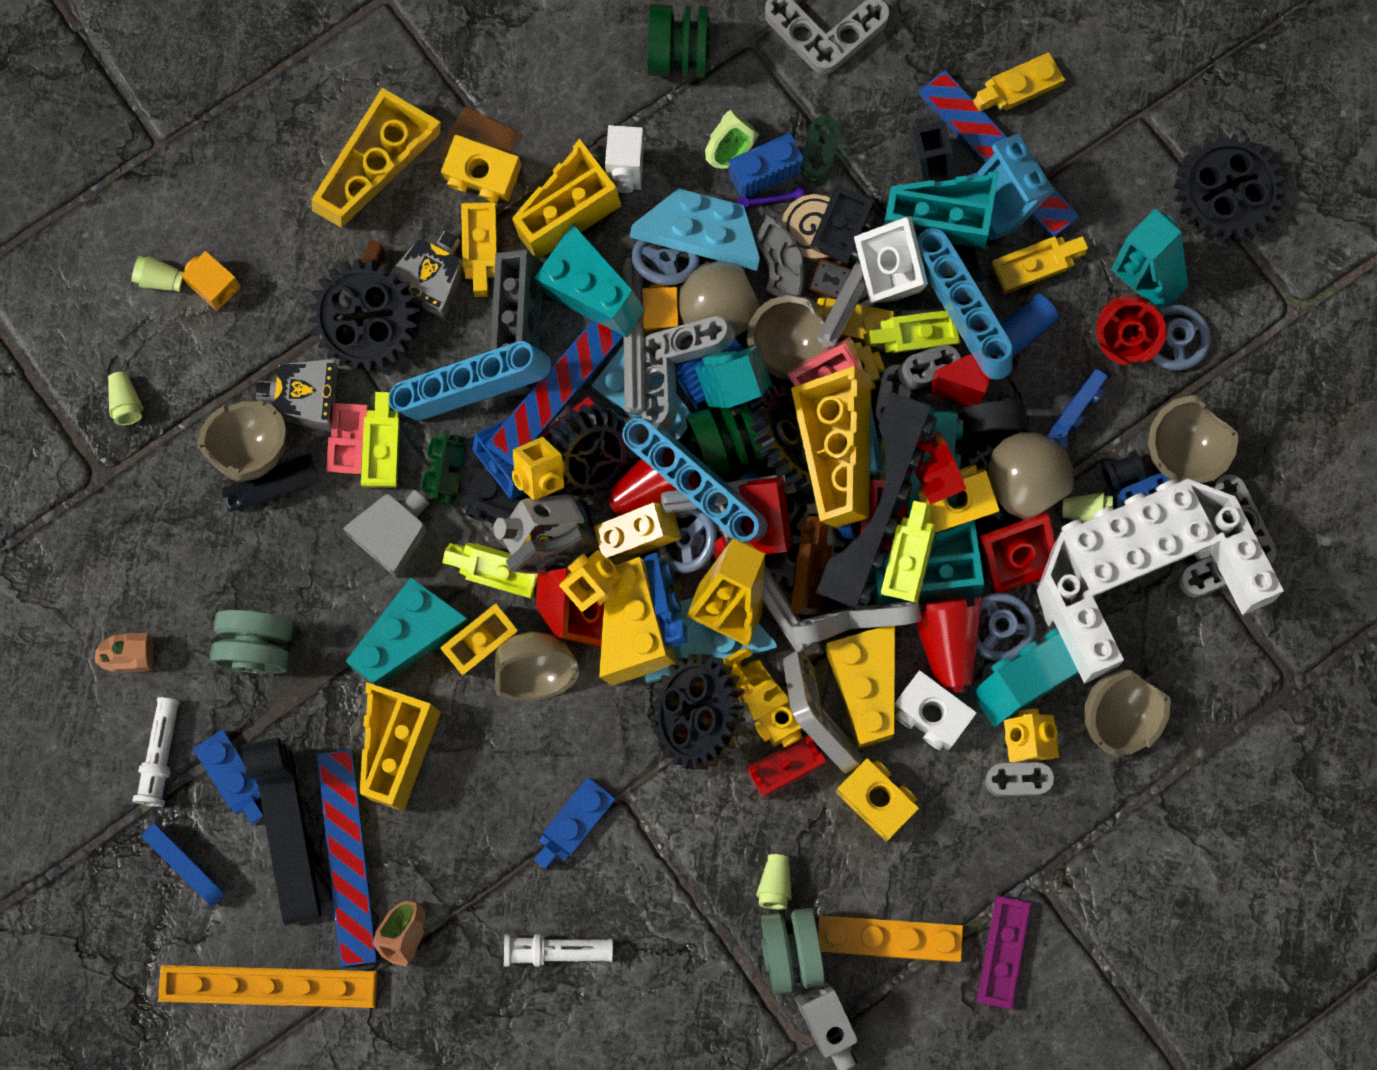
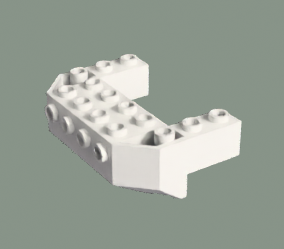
M1175 479L1159 485L1156 488L1157 492L1145 497L1144 493L1136 494L1124 502L1125 506L1115 510L1112 506L1105 507L1093 514L1094 519L1084 523L1078 519L1061 528L1062 532L1052 547L1037 593L1048 627L1056 625L1084 684L1117 670L1124 661L1094 600L1098 594L1192 554L1195 555L1198 562L1208 557H1213L1242 615L1274 602L1283 593L1284 590L1235 496L1190 479L1176 483Z

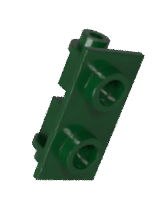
M448 430L437 434L435 438L431 439L427 453L428 458H431L430 469L425 473L422 481V491L425 492V499L430 502L439 497V503L444 505H452L453 499H457L460 475L448 472L449 467L462 468L466 447L462 436L450 435L448 439Z

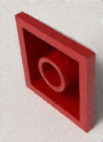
M568 568L538 573L536 608L557 639L601 648L604 603L599 605L596 601L581 612L559 586L571 573Z

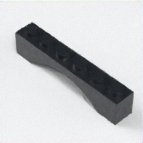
M945 121L912 127L909 146L918 181L934 180V182L955 180L957 176L954 155ZM952 244L994 313L987 281L977 260L974 248ZM948 275L943 278H953L954 276ZM960 302L959 304H960V305H967V304H970V303H969V302Z
M893 392L890 393L878 425L884 441L887 462L885 485L880 503L872 520L860 536L846 549L828 560L816 593L858 609H862L864 603H870L876 586L871 583L876 570H882L887 559L888 551L884 550L888 537L895 536L897 524L899 525L900 517L896 516L901 503H907L912 491L913 484L909 483L913 469L919 470L924 459L925 450L921 449L926 436H932L936 427L937 417L933 416L935 410L932 406Z

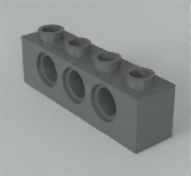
M528 250L502 252L495 255L490 351L519 341L527 342L540 349L543 290L534 277L544 263ZM538 382L502 394L505 396L528 395Z

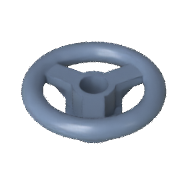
M638 240L632 250V262L637 272L645 279L656 284H680L685 282L694 270L699 267V255L688 253L689 265L685 270L677 273V260L681 254L685 253L684 251L672 248L656 250L647 247L652 243ZM642 257L651 263L650 269L644 264Z
M1169 305L1161 309L1163 318L1171 315H1181L1192 321L1177 318L1171 321L1168 327L1165 328L1167 343L1173 347L1174 360L1164 357L1159 352L1151 359L1159 366L1173 371H1183L1195 367L1207 356L1211 345V332L1206 320L1197 311L1187 306ZM1199 330L1201 335L1199 349L1192 357L1186 359L1184 348L1192 341L1195 332ZM1173 332L1181 333L1183 340H1177L1173 336Z
M699 508L674 512L676 518L684 514L698 517L689 527L679 530L682 539L677 540L676 544L681 548L683 563L674 560L669 555L666 545L656 549L663 563H670L672 570L675 572L690 573L700 569L709 561L715 550L714 545L717 541L715 523Z
M995 593L981 598V612L986 609L990 617L988 622L990 634L983 643L978 637L976 652L984 658L996 662L1001 661L1007 656L1011 660L1020 657L1018 651L1033 642L1035 638L1036 624L1031 610L1021 599L1010 594ZM996 604H1007L1017 609L1022 615L1025 624L1017 623V619L1012 612L999 610ZM996 622H1005L1008 628L1007 631H999L996 628ZM1013 634L1024 636L1020 644L1009 651L999 652L992 650L999 639H1007Z

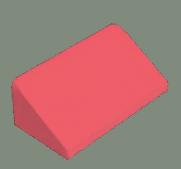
M848 337L837 343L835 347H829V349L794 366L787 375L793 385L798 386L852 366H856L863 370L854 342L851 337Z

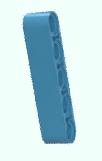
M931 228L923 231L918 236L917 242L926 278L982 372L991 379L1005 378L1010 374L1013 366L1011 341L947 235L939 229ZM929 250H938L936 252H928ZM948 275L954 276L953 278H943ZM960 302H969L970 304L960 305L959 303H960ZM978 328H984V329H986L985 331H982V332H977V331H975V329H978ZM993 355L1003 356L999 359L990 358Z
M524 341L515 342L401 381L391 389L388 398L389 405L393 410L417 421L424 420L538 382L548 375L551 368V360L545 352Z
M640 418L632 419L626 423L622 435L626 445L727 534L738 541L756 542L765 536L768 524L763 514L653 420ZM645 425L649 431V437L644 444H640L637 439V432ZM671 448L675 454V461L670 467H667L663 462V454L667 449ZM694 471H698L701 475V484L696 490H693L689 485V477ZM720 494H724L728 500V506L722 513L718 512L715 507V500ZM749 516L754 521L755 526L752 534L746 536L742 532L741 523L743 519Z

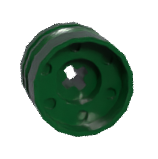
M650 4L648 75L670 76L673 61H680L683 77H688L689 62H697L696 77L705 78V71L711 59L712 25L708 15V6H699L698 21H691V6L686 5L682 21L675 20L673 5Z
M746 402L734 406L735 415H732L730 408H720L721 420L715 421L712 413L707 408L685 416L697 458L722 480L731 477V460L735 459L743 472L749 471L748 454H750L757 468L766 465L765 455H760L759 453L763 447L754 441L758 434L750 428V425L755 423V421L749 416L751 410Z

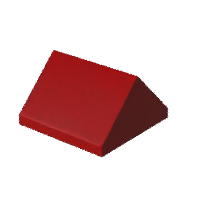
M970 354L935 370L929 391L933 396L970 407L982 402L990 378L982 372L975 358ZM993 355L990 358L997 359L998 355Z
M1047 512L980 537L978 541L980 558L995 593H1004L1042 578L1055 543Z

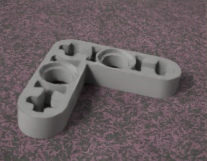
M767 0L765 5V19L768 24L814 71L823 75L834 72L881 32L887 25L889 8L884 1L866 0L825 34L793 0ZM775 6L779 9L786 7L785 15L791 21L788 28H785L787 26V19L782 14L773 15ZM870 10L872 13L879 11V20L872 18L866 23L864 30L862 24L867 20L868 11ZM798 27H805L810 30L812 36L807 41H798L794 38L793 31ZM846 29H852L857 32L859 39L854 43L848 44L842 41L840 34ZM817 40H819L817 49L822 54L831 53L830 63L827 60L818 61L819 52L813 47Z
M714 316L652 333L644 338L645 409L641 411L642 419L653 420L665 430L674 424L677 417L675 364L728 349L735 339V331L731 324L719 316ZM693 335L691 346L686 350H681V341L686 336ZM717 335V339L714 340L712 336ZM664 374L662 386L652 390L653 379L658 375Z
M1223 475L1215 482L1212 488L1222 491L1225 483L1229 488H1236L1237 491L1233 496L1236 497L1239 503L1243 501L1244 505L1241 508L1244 514L1252 518V530L1254 534L1256 532L1259 533L1260 536L1257 539L1262 549H1266V557L1271 565L1276 558L1277 550L1245 483L1236 475ZM1212 556L1186 568L1179 581L1180 588L1184 594L1194 598L1202 597L1227 586ZM1206 565H1210L1213 577L1206 579L1201 584L1202 589H1199L1197 585L1190 586L1188 581L1192 578V573L1194 572L1197 577L1205 575L1210 571Z
M919 602L864 605L862 609L851 606L830 610L791 625L793 644L818 642L850 629L916 623L922 620Z
M795 651L783 658L790 706L798 724L844 773H848L860 766L862 758L856 745L821 708L815 671L803 651Z

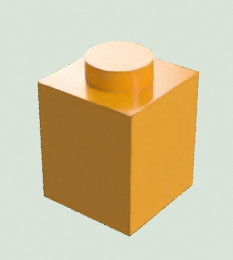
M206 251L200 257L195 256L185 266V272L182 274L187 285L216 311L241 288L235 276Z
M652 284L649 288H642L643 307L645 308L643 313L644 338L652 333L677 327V287Z

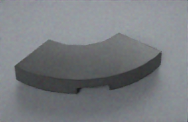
M767 215L754 240L757 250L762 253L768 264L769 282L766 291L777 297L791 294L803 296L805 264L801 250L791 233L782 224Z
M575 526L567 533L553 539L541 541L528 540L506 560L509 569L514 572L525 574L544 573L545 567L559 563L568 566L583 553L585 556L589 555L599 547L596 534Z

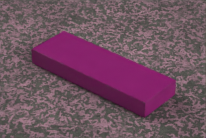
M995 896L976 1003L1013 1010L1032 902Z

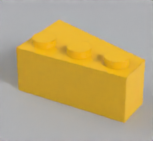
M580 139L573 145L574 150L562 164L559 162L553 169L554 174L543 187L539 186L512 218L518 236L531 254L538 259H541L555 249L572 223L580 232H583L621 207L616 186Z
M732 538L699 583L686 617L749 647L762 615L765 554L756 550L753 545Z
M640 557L615 565L621 578L613 585L616 592L604 603L599 677L611 686L668 668L670 665H677L673 647L668 649L663 643L660 623L654 611L645 561Z
M883 626L827 643L825 651L857 749L891 740L894 735L895 626Z
M366 682L367 711L366 715H364V727L366 729L365 747L362 749L360 794L371 801L404 812L441 711L430 703Z

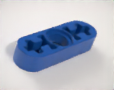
M155 822L141 834L143 839L210 906L214 907L226 895L224 890Z

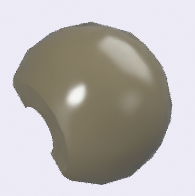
M725 261L703 264L694 270L679 289L677 310L681 325L719 316L731 324L735 331V337L748 329L750 320L760 307L743 268L736 263ZM717 335L712 336L714 340L717 339Z
M791 294L770 299L756 310L749 322L748 346L750 348L759 344L768 372L776 378L790 380L787 374L794 366L826 350L822 347V343L817 340L826 317L818 304L809 297Z
M1194 395L1175 399L1162 408L1150 426L1148 448L1152 462L1164 476L1171 480L1175 479L1176 483L1186 479L1198 483L1214 481L1228 470L1236 456L1238 433L1227 423L1215 416L1206 407V404Z
M261 400L242 401L227 407L223 405L213 412L201 427L197 444L202 454L221 473L232 480L245 482L259 479L277 465L285 452L287 431L282 415L273 405Z
M1020 432L1005 438L993 450L988 465L989 481L996 500L1008 513L1026 520L1044 512L1072 492L1074 468L1067 452L1054 439L1038 432Z
M527 632L512 636L498 647L495 654L496 694L499 697L513 701L548 699L566 691L575 684L579 676L576 657L566 643L551 634Z
M1120 668L1104 675L1091 688L1085 702V725L1091 739L1104 752L1117 757L1118 755L1133 754L1146 746L1150 747L1162 735L1169 720L1170 697L1143 680L1130 669Z

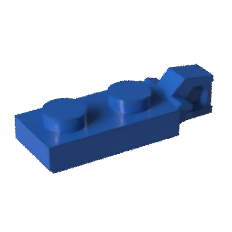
M1095 369L1090 373L1046 436L1054 439L1064 450L1068 446L1067 435L1069 429L1075 432L1086 418V415L1082 413L1088 403L1094 405L1106 390L1102 386V383L1107 378L1106 374L1099 369Z
M657 552L647 555L644 560L654 611L660 623L663 643L668 649L682 643H687V626L682 620L678 619L677 613L682 612L680 600L676 592H673L671 585L676 583L674 571L670 563H663Z
M221 730L194 747L195 754L228 807L236 815L243 811L254 826L264 820L263 811L257 803L261 799L258 783L247 775L244 761L227 733Z
M587 777L543 832L544 835L539 842L544 845V848L534 861L547 870L557 857L565 861L569 855L572 856L616 799Z

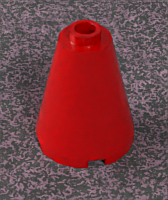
M674 432L670 433L676 439V434ZM678 438L677 441H679L685 447L680 438ZM671 448L667 449L663 454V462L667 467H670L675 461V454ZM641 459L610 488L611 496L607 499L611 508L618 516L651 503L661 504V494L676 491L677 489ZM697 471L691 473L689 477L691 488L699 487L701 481L699 482L695 476Z
M974 597L975 604L968 605L966 598L926 602V609L920 610L922 620L916 622V626L934 679L941 687H945V690L949 693L966 692V685L973 684L982 609L981 597Z

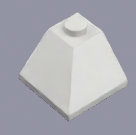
M905 217L854 236L870 303L896 301L919 293L927 286L928 282L912 217Z

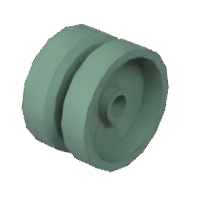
M243 610L218 611L215 614L213 631L220 637L225 638V640H219L211 644L209 662L221 668L241 672L285 673L288 671L290 654L283 647L277 645H283L292 640L294 622L285 617Z
M812 908L793 910L790 917L792 934H787L785 921L780 913L761 916L763 939H761L766 972H769L774 995L792 992L795 986L793 968H798L801 985L805 989L825 986L822 958Z

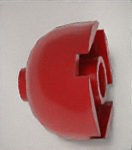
M1124 294L1113 298L1102 308L1097 317L1096 336L1102 352L1110 360L1122 365H1131L1130 362L1140 360L1143 363L1150 360L1161 350L1166 340V324L1161 310L1150 299L1138 294Z

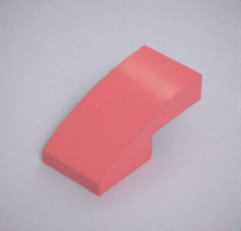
M333 403L331 437H328L326 472L361 474L364 417L367 416L369 405Z

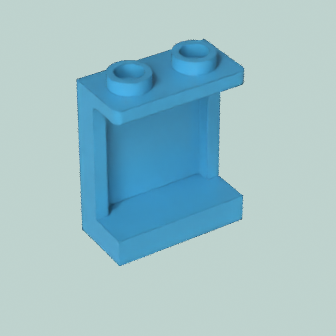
M1020 134L995 142L992 146L994 154L977 173L967 176V178L988 175V172L999 171L988 234L990 241L1015 232L1055 191Z

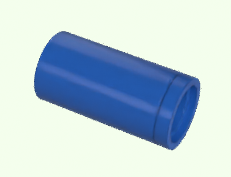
M1040 293L1034 295L1000 324L1011 341L1013 357L1059 320V314L1055 307Z

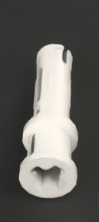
M158 697L146 762L141 763V766H139L138 772L141 773L137 795L133 796L132 801L147 806L164 807L165 801L162 799L165 781L171 774L170 768L167 767L180 701ZM163 720H166L162 744L159 748L158 744ZM156 756H159L158 764H155ZM154 779L152 793H149L151 780Z
M504 934V967H509L511 963H533L535 967H540V965H544V961L612 962V939L544 940V936H540V934H535L533 938H511L510 934Z

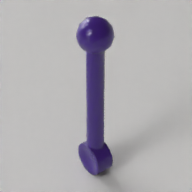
M797 188L791 193L755 199L740 197L737 200V204L744 205L745 211H747L750 206L790 199L797 200L802 196H807V192L803 188Z

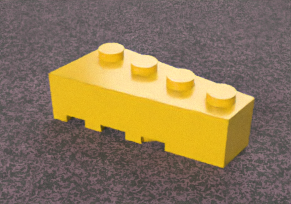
M381 88L311 199L312 211L342 228L440 135L441 122L386 89Z
M852 366L791 388L819 518L821 522L835 528L869 518L871 375L856 366Z

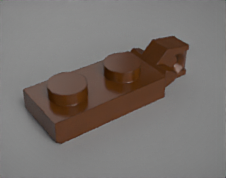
M804 516L800 531L802 535L800 538L801 542L796 558L795 582L791 595V613L821 615L824 611L826 596L816 592L827 562L831 558L832 546H829L827 543L829 525L821 522L819 517Z

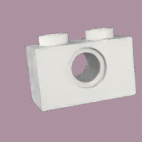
M608 125L605 160L607 176L620 193L633 192V189L641 190L644 158L643 128Z
M920 670L894 703V711L896 712L894 717L907 728L912 729L915 726L925 734L923 739L937 750H941L943 747L949 751L976 715L974 710ZM928 705L937 707L941 712V719L937 722L927 721L922 713L923 708Z

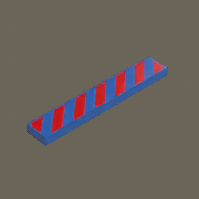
M946 70L920 89L919 95L942 121H945L946 125L983 165L994 154L992 150L993 144L1007 138L983 111H978L973 100ZM1055 190L1030 217L1052 238L1054 236L1058 237L1075 223L1079 215Z
M592 320L553 365L548 375L540 380L488 440L487 448L514 466L513 449L539 439L624 340V336Z
M348 749L317 754L340 967L377 963V951L372 944L375 933L354 750Z

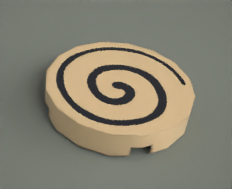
M817 194L802 196L792 202L783 214L782 225L796 240L805 261L819 262L820 258L824 260L831 258L810 249V244L830 201L828 196Z

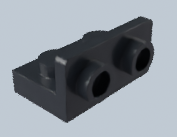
M836 184L810 244V249L841 261L840 266L846 268L850 260L856 262L859 256L854 236L862 234L863 230L867 232L871 230L877 213L872 212L874 199Z
M477 468L466 496L462 495L460 503L462 508L466 510L465 514L479 521H484L485 518L496 521L498 518H509L518 503L530 497L527 494H522L520 497L510 500L490 472Z

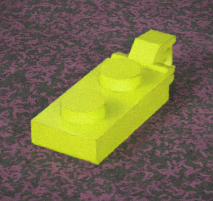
M947 311L892 317L880 322L881 329L863 333L865 346L884 345L885 353H899L930 349L940 345L953 346L960 344L959 332Z
M375 392V411L367 410V416L364 417L361 486L364 488H397L400 420L399 412L391 411L388 401L390 392Z
M913 501L910 517H903L901 524H897L881 594L918 603L935 534L933 533L935 524L929 523L932 505Z
M450 543L445 549L442 563L460 568L459 573L465 575L466 580L528 598H533L536 591L538 573L525 574L511 571L506 563V560L511 556L510 553L476 543H466L465 546Z

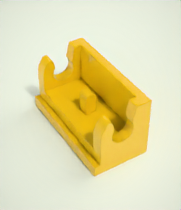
M744 648L725 658L723 664L733 667L730 675L740 677L735 687L743 688L744 693L738 698L741 702L746 703L745 708L756 721L789 700L759 659L749 662L744 667L740 666L743 659L749 658L753 654L749 648Z

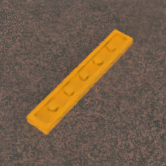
M161 965L158 1002L376 1008L378 972Z

